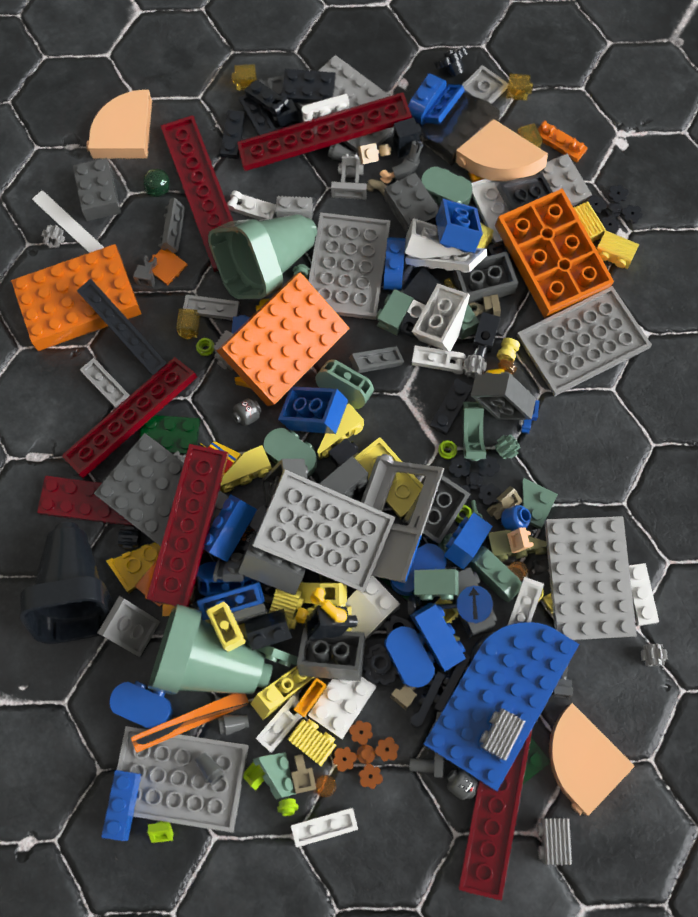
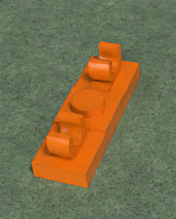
M547 121L540 125L533 136L563 155L568 154L571 160L576 163L587 150L584 143L576 141L575 138L556 129L554 125L551 126Z

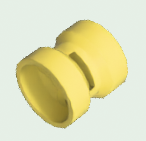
M504 338L501 343L502 348L497 353V358L506 363H513L516 358L515 352L519 350L520 343L512 338Z

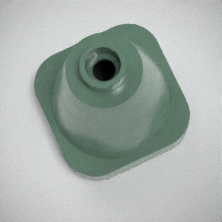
M300 214L260 221L255 219L227 222L212 229L208 235V242L227 291L237 299H262L282 288V274L314 245L317 228L310 218H305Z
M179 604L172 609L154 663L148 689L170 695H175L178 691L253 694L256 687L265 689L268 686L273 666L264 663V654L258 650L252 651L251 646L247 644L227 652L224 650L213 625L201 619L202 611Z

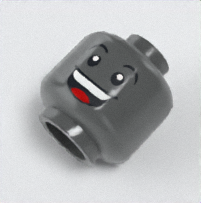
M461 768L457 770L452 769L447 775V789L458 799L470 800L476 794L478 780Z

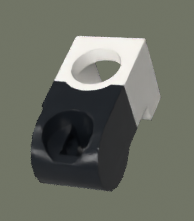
M415 300L412 301L401 324L400 333L414 338L415 335L412 333V330L426 305Z

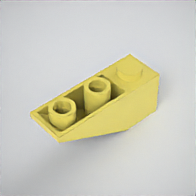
M350 403L346 405L337 433L325 434L317 451L319 460L323 457H329L328 451L345 438L348 439L353 434L357 435L362 431L364 419Z
M262 445L244 452L222 478L219 489L221 492L227 493L232 491L235 486L249 484L254 478H263L272 469Z
M301 582L298 591L302 592L301 598L304 599L303 603L314 604L311 602L310 596L317 587L325 591L324 600H329L332 604L347 602V585L340 582Z
M296 666L259 692L251 702V705L264 720L315 677L300 676Z

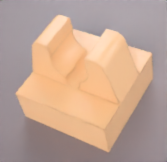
M518 528L507 534L512 553H519L533 546V542L529 543L528 539L531 533L526 531V528Z

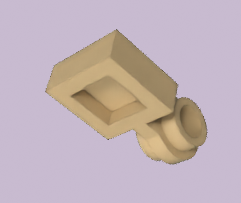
M376 143L358 146L361 164L379 161L378 153H380V156L390 155V151H392L389 144L379 145L378 150Z

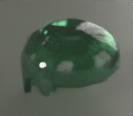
M151 169L145 173L143 185L149 195L157 197L169 191L170 180L164 170Z

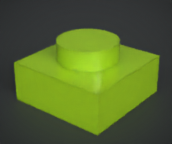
M253 761L244 772L243 778L256 790L264 782L262 776L265 773L260 764L255 765Z
M160 821L155 824H148V835L152 843L173 841V831L170 822Z

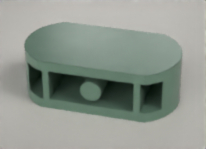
M432 167L424 172L421 182L436 204L441 205L442 200L447 199L454 202L459 200L461 204L470 205L473 188L469 180L440 167Z
M333 359L328 360L315 377L319 388L338 389L354 409L362 408L374 391L373 384L367 377Z
M277 428L269 432L264 440V450L268 459L275 464L281 459H304L305 465L308 468L307 478L314 474L317 468V458L314 447L310 443L302 442L294 431L289 432L285 428Z
M480 546L476 555L468 564L469 568L471 567V570L476 572L478 577L502 600L510 602L519 593L522 582L490 550Z

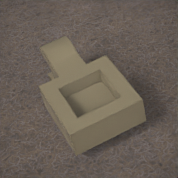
M509 486L497 498L498 504L490 506L487 512L491 517L494 515L498 520L505 509L520 505L523 501L515 488Z
M303 754L294 756L297 771L291 772L295 794L316 789L312 767L306 769Z

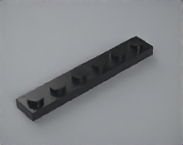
M89 279L77 290L152 375L156 374L167 364L92 279Z

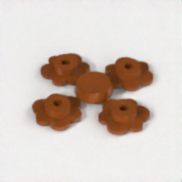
M358 720L356 725H352L349 728L352 741H358L362 745L357 750V756L354 752H351L349 747H345L344 750L338 748L335 750L333 763L337 765L338 770L341 772L346 771L347 768L352 769L356 759L366 764L364 770L359 772L361 777L360 784L363 787L369 786V788L374 789L376 784L382 783L383 777L379 774L380 768H374L369 763L374 760L375 754L381 756L382 761H387L388 759L391 761L397 758L396 751L399 750V746L394 744L395 742L392 737H387L385 741L383 739L378 741L379 746L374 751L370 745H365L368 739L373 736L371 724Z

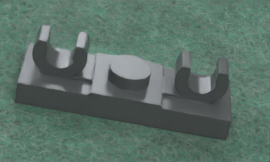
M175 197L171 198L169 205L165 207L167 214H164L166 218L164 234L160 236L162 243L158 244L162 250L169 249L172 253L178 252L186 208Z

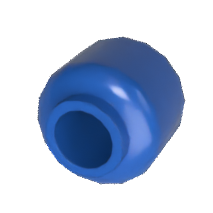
M515 505L505 509L501 516L502 525L506 530L510 531L518 528H527L531 520L529 510L522 505Z

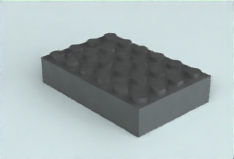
M144 433L94 494L161 547L184 462ZM220 490L209 530L213 525L214 519L222 510L225 500L228 499V496Z

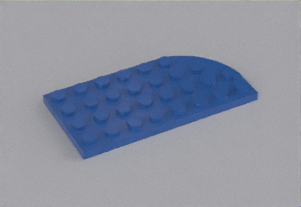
M521 622L497 630L485 639L479 647L423 745L493 790L498 791L579 644L556 629L540 623ZM499 709H505L525 721L506 761L480 748L482 745L480 738L485 730L489 731L492 725L489 722L494 711L498 712Z

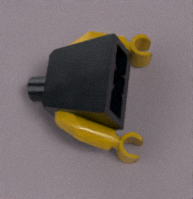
M317 587L315 591H312L310 600L314 604L321 605H317L309 616V612L300 607L295 619L298 623L306 624L308 640L342 636L348 628L357 627V616L349 615L348 609L345 606H334L329 600H324L325 591Z

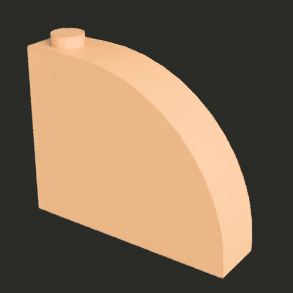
M136 90L124 93L103 106L92 123L89 141L86 144L87 151H90L92 158H147L152 107L149 90Z
M493 119L456 150V163L481 178L493 181H509L532 176L546 166L548 153Z
M573 703L568 705L556 720L549 742V759L554 778L562 792L573 803L571 807L579 815L589 816L635 766Z

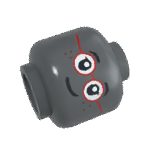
M246 398L234 405L232 417L236 423L248 426L259 419L261 408L256 400Z

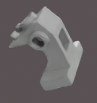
M345 154L342 156V163H339L338 174H342L341 182L331 183L332 198L366 199L367 184L359 183V177L363 175V165H360V157L357 154H353V156ZM354 177L355 183H346L345 178Z

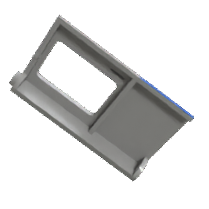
M382 454L376 458L361 503L383 511L396 473L426 476L410 524L405 526L393 523L372 573V576L406 583L444 468L393 461V457L390 455Z

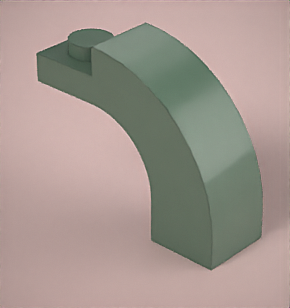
M463 402L462 434L464 458L472 461L486 459L483 440L484 407L478 402Z

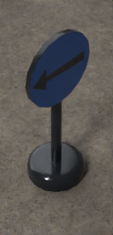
M481 586L466 587L458 596L457 603L436 604V606L440 605L442 609L457 608L461 617L471 623L485 621L493 611L492 596ZM411 594L408 598V614L412 623L414 621L410 615L426 606L423 605L420 597Z

